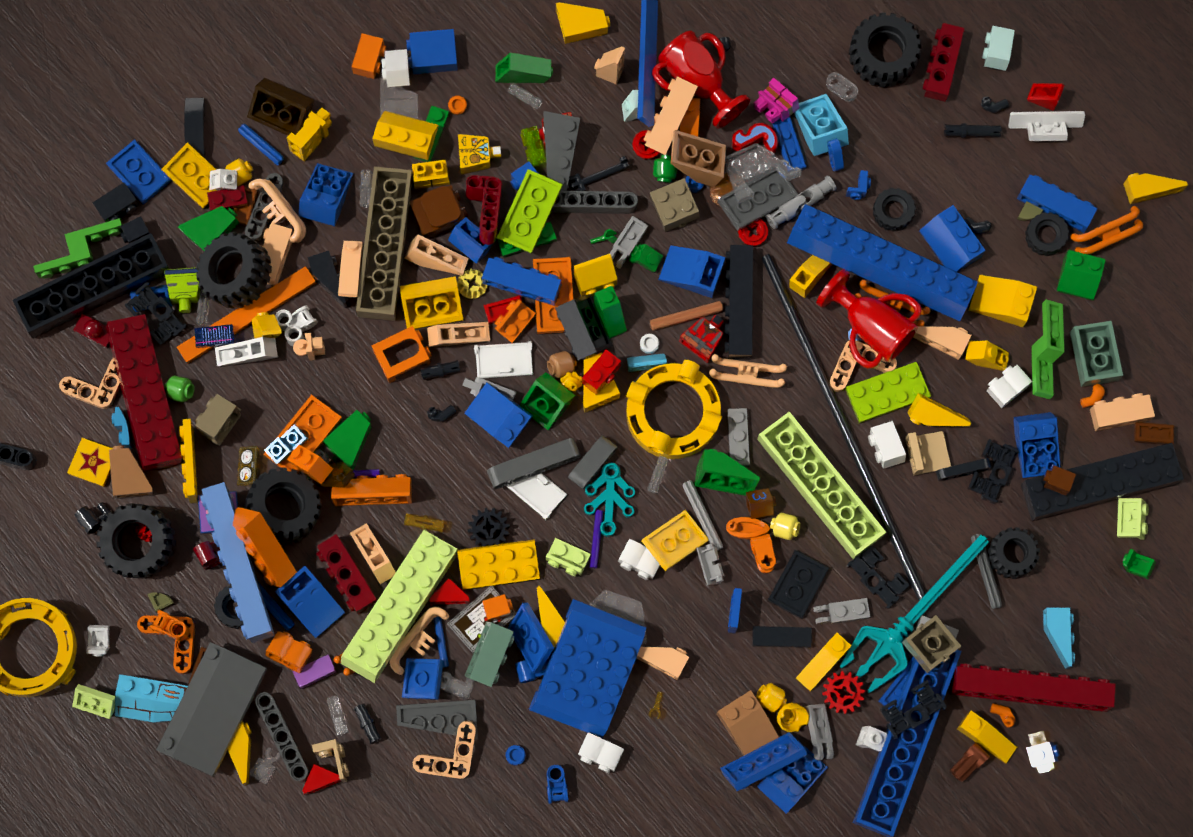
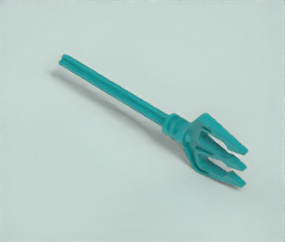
M980 535L905 617L900 616L898 624L893 623L894 629L888 628L887 630L863 626L843 659L840 668L845 667L854 660L853 652L865 638H869L875 641L877 646L867 663L860 666L856 676L861 678L867 674L869 667L886 655H891L896 665L883 678H875L867 691L868 693H871L904 671L907 667V659L902 645L904 641L902 637H908L907 631L912 632L914 630L913 625L985 548L989 543L987 538Z

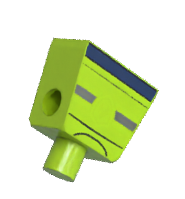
M196 268L164 270L170 300L173 304H179V312H191V303L200 301L201 289L198 285L200 281L196 277L198 270Z

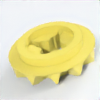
M473 269L464 271L463 275L458 277L457 286L459 292L469 299L482 296L487 289V285L482 283L483 273ZM475 278V283L478 286L473 285L472 288L469 289V283L467 281H472Z

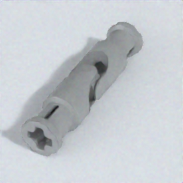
M826 176L817 185L813 184L794 199L781 205L771 215L767 214L766 219L773 229H777L778 225L798 215L805 204L812 206L823 199L824 195L831 190L835 191L837 188L830 176ZM805 197H809L811 200L807 203Z

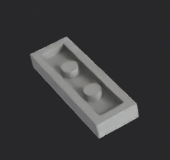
M747 408L728 409L729 456L742 466H749Z

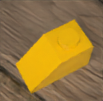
M268 312L257 313V316L252 319L254 339L261 337L277 338L282 333L274 314L268 315Z

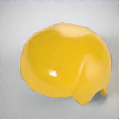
M797 703L784 705L777 715L778 725L786 732H798L800 727L807 725L809 721L807 710Z

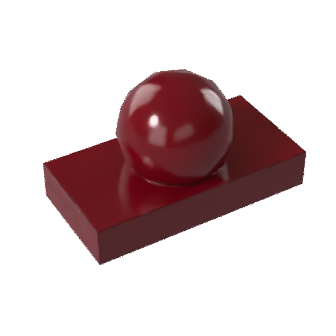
M82 314L73 331L108 348L110 343L106 325Z

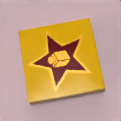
M82 438L67 473L104 487L111 472L109 450H112V448Z

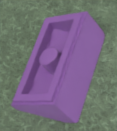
M329 655L305 665L301 673L293 671L300 689L336 673Z

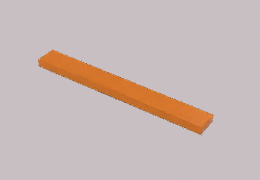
M305 266L260 294L261 297L258 300H253L252 304L236 309L207 327L206 335L204 329V345L199 343L203 341H197V339H201L202 333H198L177 346V349L188 364L222 343V341H218L222 340V338L219 339L220 332L225 341L226 329L228 338L252 324V319L257 316V313L273 311L316 284V281ZM216 330H217V340H215V344H214V342H212V343H211V342H208V341H211V340H208L209 338L211 339V337H212V341H214L213 339L216 337Z

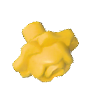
M567 372L564 377L560 378L561 384L569 391L575 392L577 388L582 386V377L578 376L577 372Z

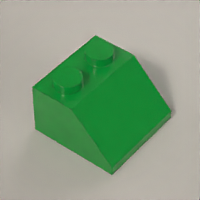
M1068 250L1063 259L1056 291L1093 301L1102 277L1105 259Z
M545 372L535 380L519 406L532 414L534 420L549 430L566 411L576 395Z

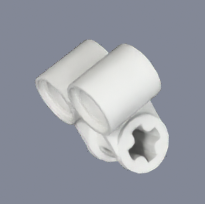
M307 305L299 308L293 314L287 310H280L275 315L281 330L285 331L287 342L291 346L297 340L304 339L302 332L311 329L318 323L317 319H314L310 314ZM288 317L289 321L287 323H280L281 318ZM292 333H299L296 339L289 338Z

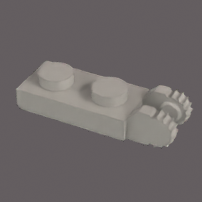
M634 216L631 217L610 252L612 261L617 251L623 254L616 265L619 269L623 266L627 257L629 258L634 247L637 246L649 226Z
M867 598L813 607L814 612L829 611L830 617L815 619L816 624L830 622L834 624L870 618Z
M825 704L805 706L809 714L808 726L812 745H814L812 751L815 760H822L824 757L825 759H832L834 755L833 740Z

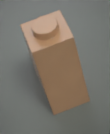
M114 446L112 450H109L113 499L153 495L151 485L129 448Z

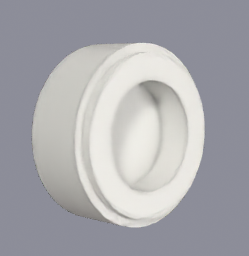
M653 334L644 335L640 340L641 350L647 354L657 351L659 347L658 338Z

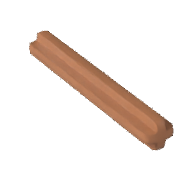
M721 301L652 319L650 320V326L652 330H657L723 311V305Z

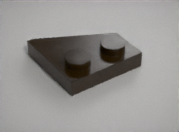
M333 457L328 463L333 470L324 482L320 484L315 480L313 481L319 487L345 488L355 476V473L340 459Z

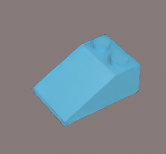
M827 94L799 103L800 108L794 114L805 141L814 156L828 152L827 141L836 138L839 140L841 147L849 145L848 129Z

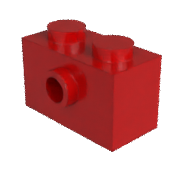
M606 349L582 377V384L597 395L606 384L609 385L615 378L614 374L621 367V360Z

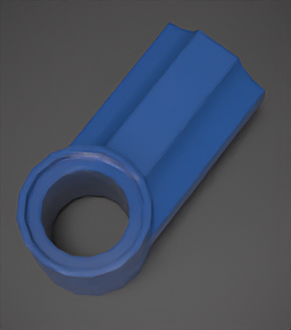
M551 656L548 657L541 671L535 674L531 671L526 660L516 663L519 682L526 683L536 680L537 677L544 676Z

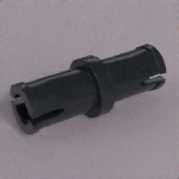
M458 360L444 364L439 362L434 366L420 368L422 379L425 380L437 376L441 378L446 374L460 372Z
M365 703L356 706L353 710L361 723L360 728L364 729L370 744L377 743L382 738L376 729L374 718H371Z

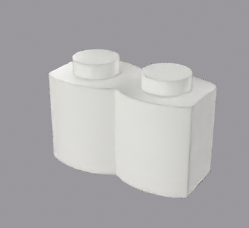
M1018 365L1014 367L1009 366L1002 372L1004 376L1000 379L995 377L988 384L990 387L987 392L1001 408L1011 402L1032 383V380Z
M631 539L628 540L618 560L623 569L627 571L635 570L638 572L637 575L645 580H648V578L653 579L660 566L645 546Z
M587 733L578 755L581 756V761L589 765L594 762L599 765L598 769L609 773L610 770L615 771L624 749L591 733Z

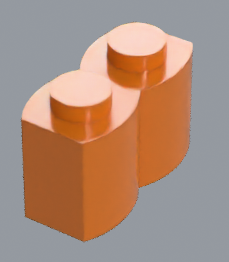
M278 631L266 650L267 657L297 673H301L312 654V649L307 642L296 641L290 633L285 631L283 633Z

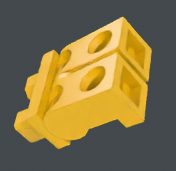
M323 108L316 114L311 111L302 129L296 135L291 132L287 137L289 150L303 161L321 143L322 138H326L329 135L328 128L332 124V121L329 119L331 115Z

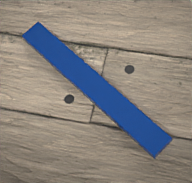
M641 0L637 119L648 127L654 125L656 81L652 76V69L656 65L658 0Z

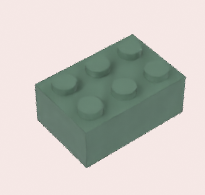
M1112 321L1074 326L1070 331V337L1081 387L1119 381L1123 376Z
M486 621L465 677L492 687V684H496L500 675L498 669L500 665H504L507 654H505L506 649L511 647L514 640L513 631Z

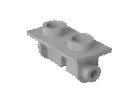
M712 543L706 545V547L696 548L707 585L721 584L724 581L723 577L725 575L721 563L715 565V561L719 560L716 546L714 547Z

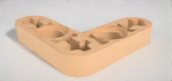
M856 340L858 351L861 352L862 348L865 349L862 357L865 358L867 352H872L877 357L878 353L869 345ZM849 341L845 344L829 382L832 390L835 392H841L845 389L857 362L853 358L850 348H848L850 347ZM896 359L891 361L890 364L892 366H889V368L885 367V363L880 362L874 369L883 373L895 370L897 361ZM847 361L850 363L851 368L845 371L841 369L840 363ZM842 374L841 383L843 385L836 387L834 381H837L839 375Z
M114 358L111 360L99 388L73 377H64L59 384L61 391L65 395L101 409L111 407L120 388L119 378L114 374L116 372ZM109 378L117 379V384L114 387L107 386L106 383ZM71 382L74 387L78 388L77 394H75V389L68 388L66 390L64 385ZM85 388H89L92 391L91 395L87 398L81 396V392ZM105 388L106 390L112 392V394L108 392L106 396L108 402H104L103 404H101L100 397H105L106 392L105 390H103Z
M463 721L459 725L453 758L419 754L413 760V768L417 772L459 779L465 778L471 768L476 734L475 724L471 721ZM466 724L472 729V732H469L467 739H471V742L459 740L460 737L464 738L465 732L461 728H464ZM461 744L469 746L470 751L468 754L462 755L459 753L458 748ZM424 758V762L431 763V759H434L433 771L429 770L430 766L424 765L423 769H421L417 761ZM438 761H444L447 764L445 771L440 772L437 770L436 763ZM450 762H454L453 767H459L460 764H463V768H466L467 771L459 774L458 770L453 769L452 773H448L451 767Z

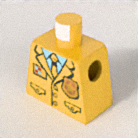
M458 134L461 174L488 169L491 167L490 158L501 157L500 146L489 147L488 137Z

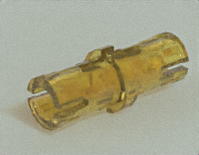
M406 513L404 525L418 527L421 530L428 529L443 532L445 523L444 520L428 518L427 515L422 517ZM416 520H417V521H422V522H427V523H432L433 525L418 523V522H416Z

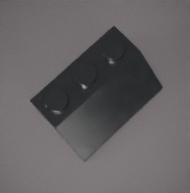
M591 294L573 299L555 308L557 317L564 327L565 336L569 339L572 352L577 357V360L613 346Z

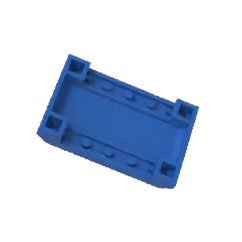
M573 599L566 615L567 619L529 710L603 738L608 730L643 642L646 628Z

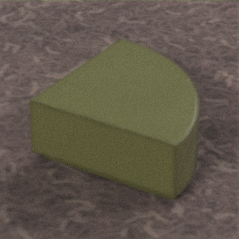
M1026 201L1017 219L1022 221L1032 220L1036 215H1040L1043 209Z
M157 592L147 594L156 612L174 604L172 599L165 594Z

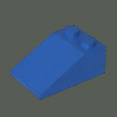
M486 382L465 412L468 417L508 448L514 444L533 417L532 414L488 382Z

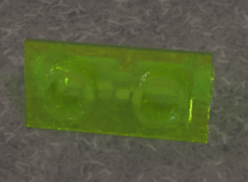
M537 126L520 130L523 145L527 146V150H525L527 162H530L532 166L546 162Z

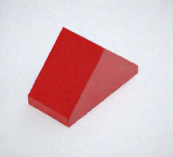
M1033 83L1027 100L1053 111L1065 85Z
M448 579L430 597V604H470V599L454 582Z
M314 764L302 791L306 796L339 783L341 780L338 774Z

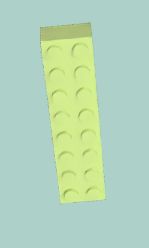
M790 412L759 434L757 440L852 559L863 553L885 535L886 531Z
M423 530L342 654V665L373 683L377 681L456 558L457 548Z

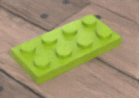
M528 169L497 239L532 254L563 185Z
M917 362L845 388L859 423L912 405L918 393L928 398L931 397Z

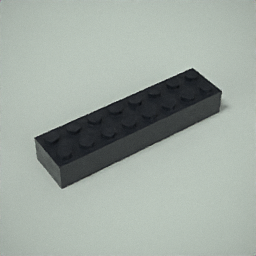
M152 233L12 301L27 332L34 339L82 314L141 287L147 282L149 283L164 276V270H169V267Z
M1173 443L1066 469L1076 474L1070 492L1066 496L1045 488L1046 481H1043L1044 475L1024 480L1021 487L1031 520L1035 521L1118 500L1119 498L1176 485L1184 480Z

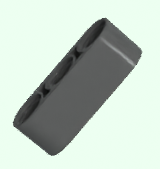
M602 435L572 470L568 478L584 490L618 447Z

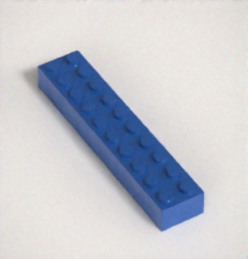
M807 204L804 205L787 241L788 244L891 291L909 295L918 303L958 321L961 320L978 283L971 278Z
M956 650L949 656L948 660L944 663L942 661L928 673L925 672L914 658L897 702L898 705H896L899 712L905 713L920 704L918 702L920 700L917 694H913L911 690L926 680L929 681L928 684L934 692L933 695L938 693L944 700L961 651ZM940 709L929 715L930 719L916 728L911 729L910 727L898 734L897 739H893L890 730L888 731L887 729L885 742L882 750L878 753L853 820L854 824L886 837L894 836ZM913 711L911 713L913 721L919 722L921 720L920 712Z

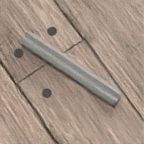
M689 480L683 483V488L709 539V543H713L717 551L721 550L723 544L693 482Z

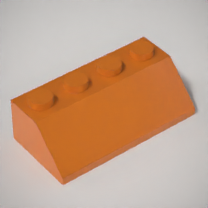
M398 474L392 478H388L387 475H377L376 478L357 476V479H352L345 488L332 487L331 499L335 506L412 504L411 477H407L405 474Z
M237 507L233 519V526L237 537L244 542L246 551L254 558V564L262 571L266 583L271 586L282 587L297 571L262 514L257 511Z

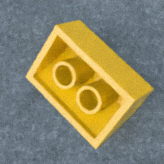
M384 111L377 122L372 139L376 147L428 160L438 125Z
M456 276L400 286L407 328L413 326L415 329L463 320Z

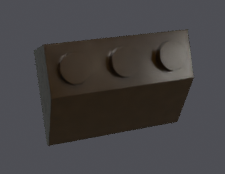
M264 78L255 86L247 117L287 136L291 132L296 135L304 126L305 120L309 118L308 115L312 111L315 100Z

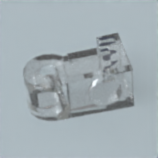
M442 672L440 689L468 700L475 681L466 678V681L463 682L453 678L448 672Z

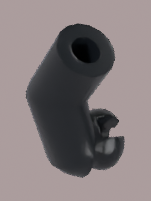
M986 96L981 100L982 108L992 113H997L1009 107L1006 99L995 103L990 97Z
M969 216L964 220L974 234L987 233L992 227V224L987 220L976 223Z
M452 405L443 411L437 410L435 407L427 410L428 418L437 422H445L457 412Z

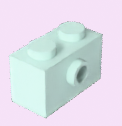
M992 26L991 32H987L985 43L988 45L987 48H984L982 56L985 59V67L1006 71L1011 56L1014 30Z

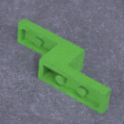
M120 218L65 234L70 255L33 266L38 278L46 279L59 272L67 273L73 268L82 267L94 261L89 241L97 242L106 236H118L123 232L121 228L123 223Z
M1046 299L1042 303L1043 336L1032 345L1033 395L1051 399L1054 396L1053 362L1064 353L1063 304Z

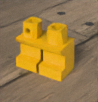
M446 160L412 164L415 189L431 187L430 180L433 182V187L450 185Z

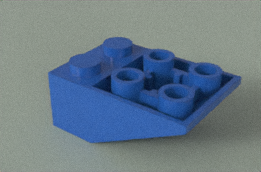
M317 163L300 198L299 216L335 226L341 213L353 173Z
M671 245L658 280L712 298L725 262V257L708 251Z
M1051 412L1013 417L1022 478L1045 475L1046 471L1050 470L1053 466L1060 468L1057 417Z
M306 566L275 591L315 639L345 614L344 610Z
M801 742L799 743L805 748L807 755L796 762L784 766L783 769L767 775L757 786L786 814L828 768L822 761L815 760L814 754Z

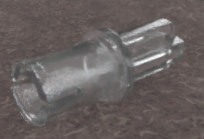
M365 170L361 171V184L358 187L360 191V206L368 208L370 203L373 174L371 170H366V173Z
M331 696L327 698L331 714L330 719L333 720L336 735L340 736L348 733L349 731L344 719L345 713H342L338 697Z

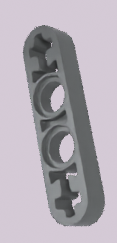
M277 173L268 175L266 180L275 181L277 179L279 184H275V186L281 193L284 185L282 177ZM263 187L245 229V235L256 242L260 241L269 222L267 215L272 212L270 210L266 213L264 220L259 221L256 219V214L263 212L262 210L269 205L262 201L263 197L268 195ZM255 224H257L256 231L258 235L251 237L250 231L253 232L256 227Z

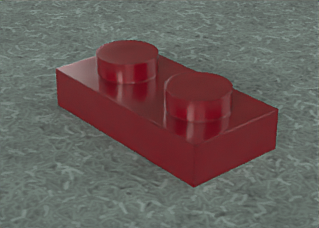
M244 185L238 186L235 190L222 189L207 192L210 211L221 206L225 209L248 205Z

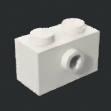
M407 49L385 51V59H382L383 80H387V87L410 85Z
M893 421L871 427L868 440L870 445L875 447V458L878 463H881L883 469L905 462L906 453Z

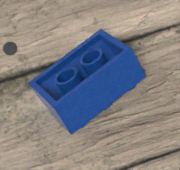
M954 205L939 213L919 230L943 266L957 273L980 259L986 251Z

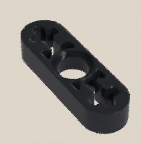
M985 458L939 469L936 471L938 481H945L971 475L975 471L978 473L990 470L992 466L990 459Z

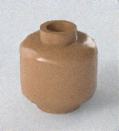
M567 351L555 353L547 361L549 373L557 378L564 377L567 372L573 373L577 365L574 355Z

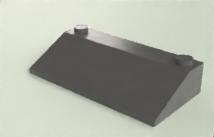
M210 642L156 750L174 760L215 777L267 668Z

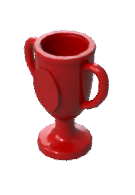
M691 30L682 33L664 48L658 57L659 63L652 69L654 80L665 90L671 91L668 89L670 84L659 74V71L663 68L675 80L679 77L698 86L694 95L705 99L710 98L718 108L719 112L713 119V125L717 129L726 126L746 109L751 100L745 94L732 99L722 89L723 79L721 70L726 59L725 49L717 36L711 33H704L699 37ZM710 40L717 48L719 54L718 64L703 45V41Z
M842 269L825 286L816 304L824 308L831 302H838L848 310V320L852 326L849 346L853 358L861 366L868 369L874 368L879 365L882 358L890 363L905 349L917 332L918 326L913 322L921 315L920 304L909 295L898 293L888 294L878 299L872 297L857 298L846 288L850 273ZM890 300L904 301L913 307L914 314L907 319L895 309L885 304V302ZM857 334L878 353L873 361H867L859 354L856 346Z

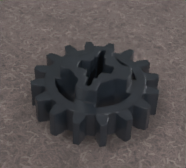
M486 507L484 513L478 510L477 517L475 515L471 516L474 521L468 522V525L472 527L468 529V533L473 534L470 537L471 541L476 539V547L480 544L483 547L498 545L500 541L506 542L504 536H509V532L505 531V529H509L510 526L509 524H504L507 521V517L501 518V511L496 514L495 508H493L491 512H488ZM491 517L497 519L499 522L495 523L493 520H491ZM482 518H484V521L481 523V525H477V523ZM487 521L489 522V525L492 528L490 532V537L487 533V530H485L487 526ZM496 533H500V535L495 540H493V537L496 535ZM478 535H483L487 541L482 540Z

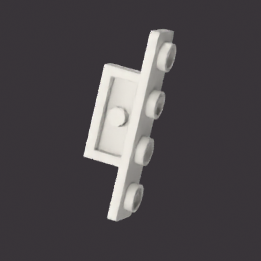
M1011 112L1008 126L1009 128H1027L1029 141H1065L1068 137L1066 128L1083 127L1085 112Z

